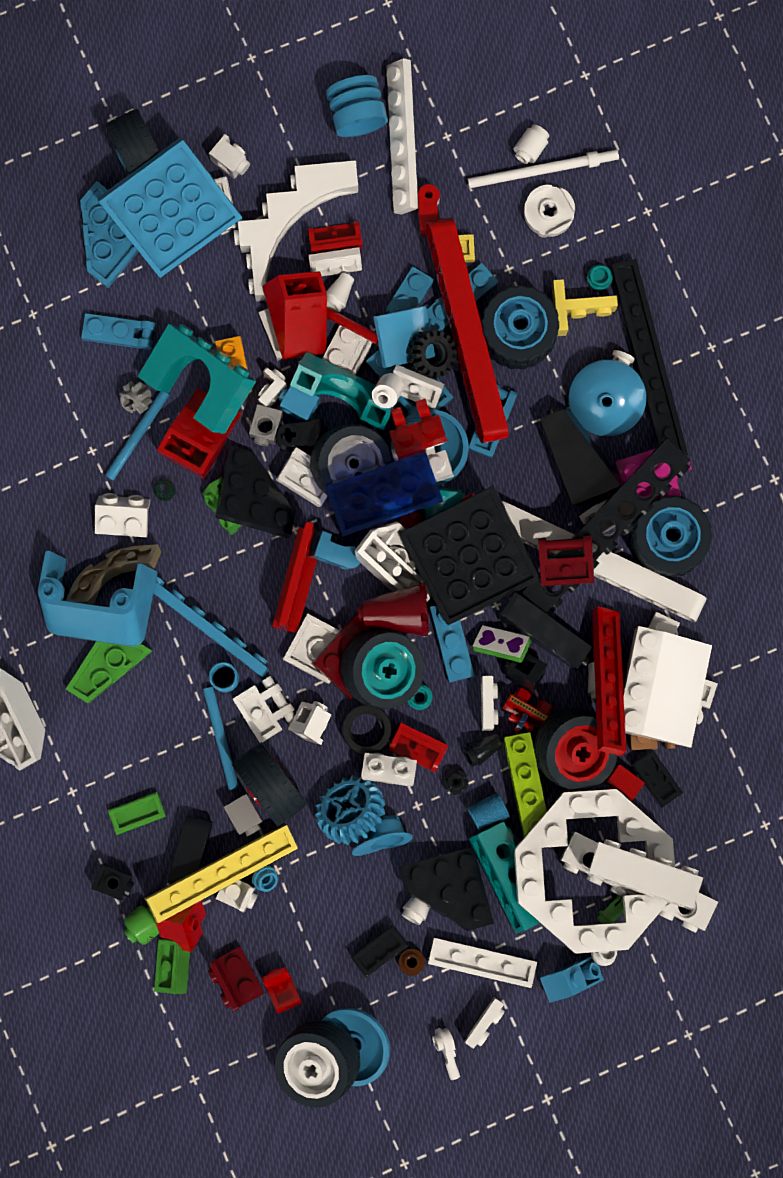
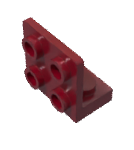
M241 946L209 963L211 968L208 970V973L214 984H220L223 990L220 996L227 1009L232 1007L233 1011H236L246 1003L265 994Z

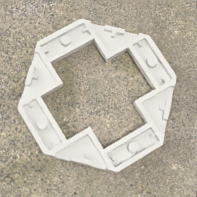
M617 789L563 792L550 809L532 827L525 838L514 848L517 903L574 953L629 950L668 903L645 894L623 895L624 922L574 926L571 899L545 901L542 848L568 846L566 819L617 816L619 842L645 841L646 858L654 861L657 857L667 859L673 862L671 867L675 868L673 838Z

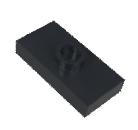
M651 750L631 764L661 808L683 794V791L654 750Z
M392 924L350 957L365 978H367L407 948L408 945Z

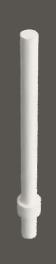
M618 150L601 153L593 151L586 153V156L468 178V185L470 189L588 166L589 168L596 167L600 163L619 160Z

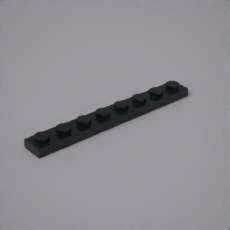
M637 259L612 264L611 271L636 366L646 389V404L657 445L659 446L667 437L688 456Z

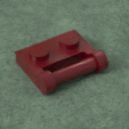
M583 535V538L559 540L538 538L541 586L594 583L591 535ZM584 548V556L548 558L547 551Z

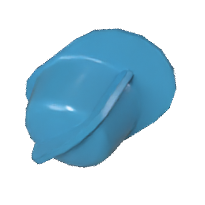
M381 816L382 824L374 826L376 832L370 831L368 839L365 838L364 843L354 848L352 855L362 856L382 849L398 847L410 842L413 836L410 833L404 832L398 816Z

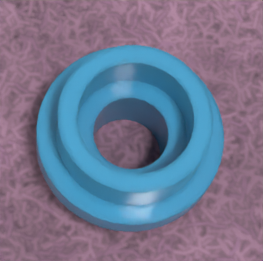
M271 866L260 868L255 871L252 877L253 886L257 890L264 892L274 889L278 882L277 872Z

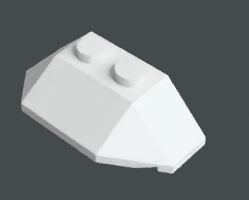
M399 522L371 529L355 550L357 560L391 591L425 584L399 534L405 530ZM426 586V589H427V599H426V600L428 601L432 595H431V593L429 592V590H428V588H427V586Z
M0 668V757L20 771L41 759L45 728L23 683Z

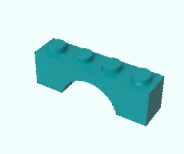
M308 352L305 353L290 383V386L311 396L325 394L346 401L357 411L361 420L381 430H384L392 414L391 410L395 407V405L391 408L379 407L372 399V391L376 385Z

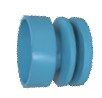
M361 75L346 78L336 82L326 90L327 99L330 101V110L336 112L333 115V122L338 136L355 137L368 134L380 129L388 122L384 103L378 101L381 97V91L378 89L376 77Z

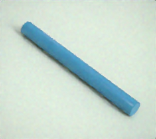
M159 392L106 472L105 476L114 481L170 396L168 393Z
M205 688L203 691L228 790L237 789L239 786L232 766L233 763L214 688Z

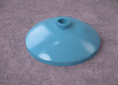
M612 359L598 360L582 368L573 379L569 390V406L573 415L586 431L599 436H616L630 430L640 420L646 406V389L639 374L629 365ZM604 397L611 398L612 403L610 405H604L602 403V399Z
M430 409L432 417L440 416L447 437V441L444 444L435 446L436 453L446 450L454 477L426 485L428 487H435L448 483L461 472L467 461L469 444L465 430L453 416L440 410ZM418 411L406 417L407 425L422 421ZM391 442V450L394 449L393 442ZM423 450L412 455L415 460L428 456L427 450ZM392 455L395 466L406 463L404 457L394 459Z
M341 1008L327 1014L321 1021L325 1020L339 1025L353 1039L356 1037L361 1042V1044L356 1043L360 1053V1069L352 1086H363L375 1081L386 1069L390 1058L389 1039L382 1025L367 1012L355 1008Z

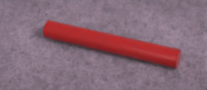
M327 307V319L378 344L376 332Z

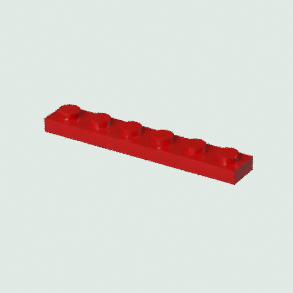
M597 606L592 610L598 751L621 756L626 753L620 612Z

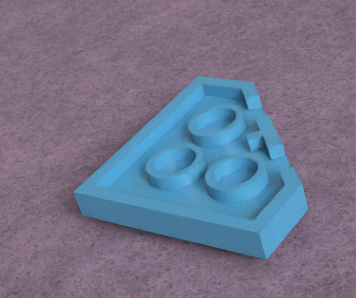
M96 181L80 200L87 259L86 265L88 273L106 288H109L139 251L99 203L98 197L108 190Z

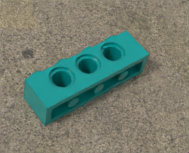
M503 821L469 838V841L515 934L528 930L540 922L517 903L516 879L513 883L508 877L509 870L515 874L514 848L516 845L513 841L514 836L511 829ZM497 847H500L503 850V859H501L497 855Z

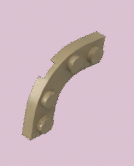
M158 544L126 547L106 554L107 559L95 566L90 564L79 574L65 601L93 605L99 591L111 578L121 573L136 571L138 564H143L154 570L161 555Z

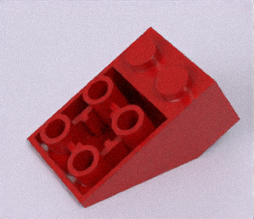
M321 272L278 275L264 284L262 287L282 359L304 357L306 352L314 356L325 354L327 294Z
M197 388L168 429L157 451L160 456L205 480L240 419L242 412L238 411L225 434L212 432L193 418L207 393Z

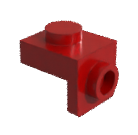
M286 967L275 968L262 977V981L278 1014L302 1004L293 979Z

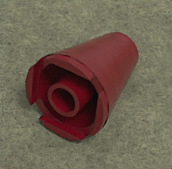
M418 584L363 600V605L358 606L359 621H364V626L428 636L429 622L426 584Z

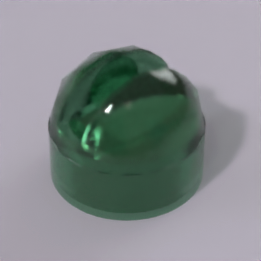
M161 480L155 485L154 493L159 500L170 501L175 495V487L170 481ZM162 484H165L169 494L165 497L160 487Z

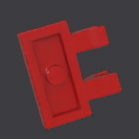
M426 399L416 401L422 421L407 425L401 407L391 410L397 429L389 432L398 458L447 441L439 415L432 417Z

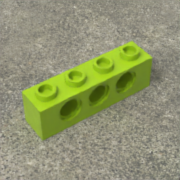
M530 732L503 738L523 839L544 813L547 812Z

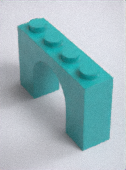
M168 324L138 377L155 390L169 393L185 366L194 360L201 359L209 370L211 382L209 391L193 418L212 432L225 434L256 381L248 376L250 374L249 370L241 365L236 364L234 366L230 363L231 358L221 351L216 353L212 350L210 342L201 337L198 339L192 335L194 331L183 324L179 326Z

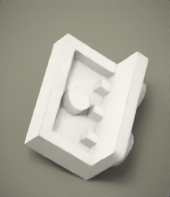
M113 493L98 496L95 504V534L147 537L150 499H145L140 495L118 497V495Z
M365 753L361 778L369 781L413 786L417 760H411L407 757H390L380 753Z

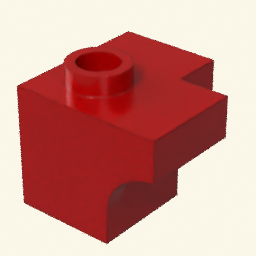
M202 901L191 905L160 923L156 922L160 937L176 942L183 951L192 952L203 935L200 924L206 913Z

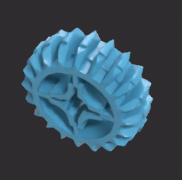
M354 775L349 780L343 777L339 784L333 781L334 787L331 789L325 788L327 794L319 796L321 803L316 805L318 813L315 815L318 821L317 824L328 839H333L338 844L343 842L349 845L351 841L358 844L361 837L368 839L370 831L376 832L374 827L376 824H382L380 817L385 815L383 807L386 805L382 792L374 782L363 780L361 777L358 779Z

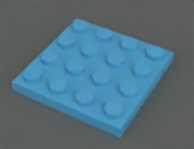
M182 137L98 197L99 203L160 278L242 219L239 211Z

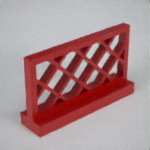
M306 522L305 528H298L272 625L273 628L297 634L301 624L317 563L316 559L308 557L317 533L313 523Z

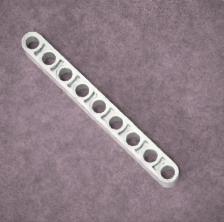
M502 501L523 543L539 550L538 538L559 540L571 539L574 534ZM592 543V552H595L597 545ZM560 550L547 551V554L554 557ZM603 552L597 559L599 564L594 569L595 577L688 621H697L707 599L705 596L615 553L610 552L606 555Z

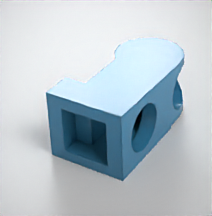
M324 531L316 533L308 557L341 569L356 568L360 564L356 558L355 546L344 547L330 541L332 534Z

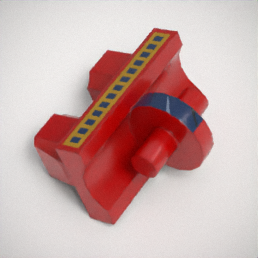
M519 688L513 695L511 694L502 708L503 711L511 715L508 720L517 725L513 731L517 734L521 728L530 733L533 728L538 730L544 720L550 716L553 707L542 700L539 701L536 708L527 704L531 694L523 688Z

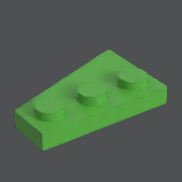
M95 642L66 690L89 704L153 651L142 644L129 647Z

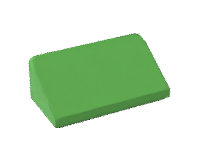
M158 938L154 992L186 994L190 952L183 951L176 942L170 939Z

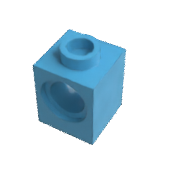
M292 386L289 389L284 388L278 400L281 403V411L301 422L311 420L320 404L319 397L311 396Z

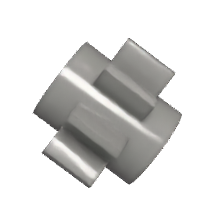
M130 381L123 386L124 390L119 395L121 396V405L125 410L130 413L137 410L141 414L148 409V405L152 403L150 399L151 391L145 384L141 382L134 384Z

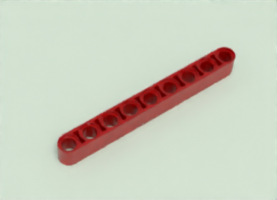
M453 218L427 222L425 227L426 236L452 338L457 350V357L478 438L482 444L508 438V426L455 221Z

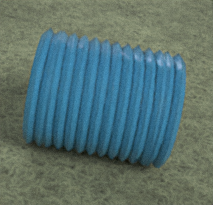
M219 662L211 668L209 681L216 690L227 693L237 687L239 674L232 664ZM222 667L233 669L235 674L233 683L226 688H220L214 683V674Z
M497 792L467 808L479 832L492 827V825L494 826V824L510 816Z

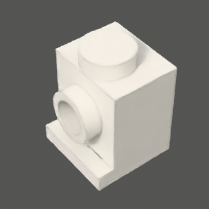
M226 134L209 152L210 160L233 179L238 174L243 175L250 166V162L246 160L245 151L235 143L231 145Z
M314 701L313 704L301 702L288 730L306 741L321 745L323 740L320 737L331 717V714L326 712L328 707L317 701Z

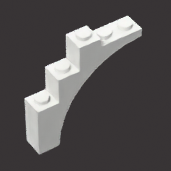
M356 161L295 166V175H290L291 188L297 191L266 194L267 202H262L263 217L268 219L238 221L239 230H234L235 245H240L241 253L251 252V254H246L247 268L253 270V279H248L250 294H255L256 302L266 301L262 286L266 284L270 262L276 248L289 228L300 217L319 204L338 196L358 193Z

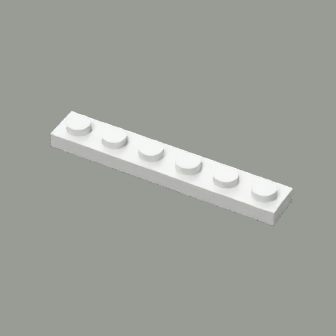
M404 58L387 65L394 213L401 215L418 209L411 60Z

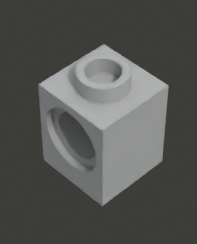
M257 404L249 432L250 438L254 439L253 443L268 447L269 444L275 445L277 431L283 419V411ZM262 422H270L273 425L270 432L262 433L259 431L258 428Z
M248 794L224 807L239 835L245 833L248 837L261 829L259 824L263 820Z

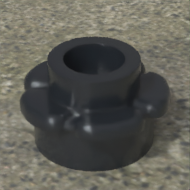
M454 769L449 770L445 774V779H443L444 788L453 795L461 794V791H465L469 785V781L466 779L467 774L460 769L457 771ZM454 779L458 780V784L453 783Z

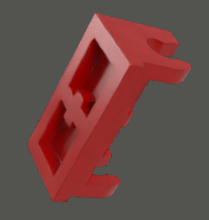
M359 221L313 229V227L308 228L312 254L359 247L360 251L362 250Z
M401 723L388 750L402 757L417 760L418 765L436 772L448 745Z

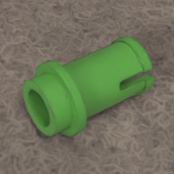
M617 895L604 911L600 910L598 912L597 920L601 924L614 923L624 913L621 896Z

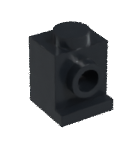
M526 653L522 663L512 660L506 662L504 667L507 670L505 678L528 690L532 695L545 676L547 664Z
M101 864L91 889L122 901L125 896L129 898L135 883L131 882L132 875ZM112 878L118 881V886L115 889L109 886V881Z

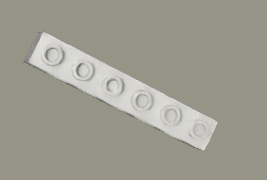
M572 832L568 846L565 847L559 859L564 862L563 868L575 874L579 870L588 874L590 868L583 864V856L588 852L594 854L598 843L577 832ZM590 875L587 877V880L601 886L602 882L611 885L610 891L622 897L626 893L629 895L642 894ZM698 893L694 908L689 913H680L677 905L668 902L658 915L671 921L676 917L684 921L683 927L696 933L698 929L705 931L718 902Z

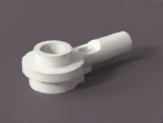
M447 1028L435 1029V1035L432 1036L434 1046L437 1051H442L444 1054L450 1080L458 1079L460 1074L454 1059L456 1054L453 1037Z

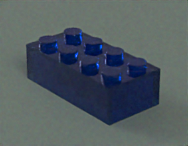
M426 448L327 482L325 485L342 536L443 502V497Z

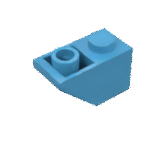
M592 956L557 969L540 978L549 1003L574 996L604 980L600 968Z

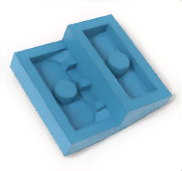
M426 306L374 316L383 368L408 363L407 358H411V354H406L407 349H412L408 345L409 341H415L412 337L418 335L419 332L431 331ZM433 344L427 346L426 359L435 357Z

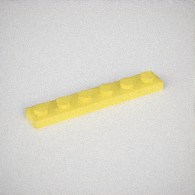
M284 824L146 897L145 900L155 921L160 923L298 849L288 826Z

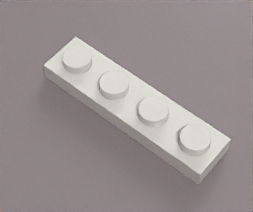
M438 938L433 939L428 961L430 965L532 988L537 966L536 961Z

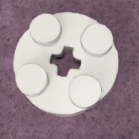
M552 185L537 187L529 194L524 206V218L528 227L540 237H554L564 233L574 219V200L561 187L560 189L552 187ZM544 206L555 207L554 216L544 215Z

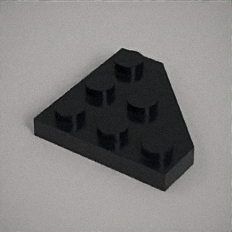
M229 445L225 454L215 518L289 538L292 535L295 511L255 453Z
M473 847L399 867L405 893L428 905L427 907L443 917L451 919L459 927L470 931L494 924Z

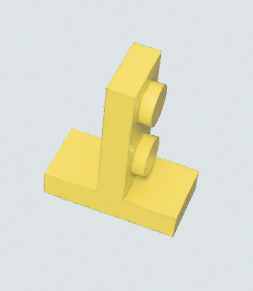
M553 280V303L559 315L557 336L567 335V315H571V318L574 319L584 318L586 314L592 313L603 317L611 315L617 309V296L566 300L564 280Z

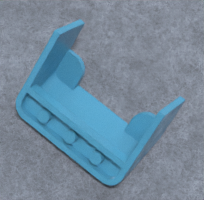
M51 551L45 552L38 596L45 625L50 633L57 636L129 647L138 646L143 642L148 625L157 571L143 564H138L133 589L121 588L115 591L111 597L109 607L63 601L64 586L62 581L67 559Z

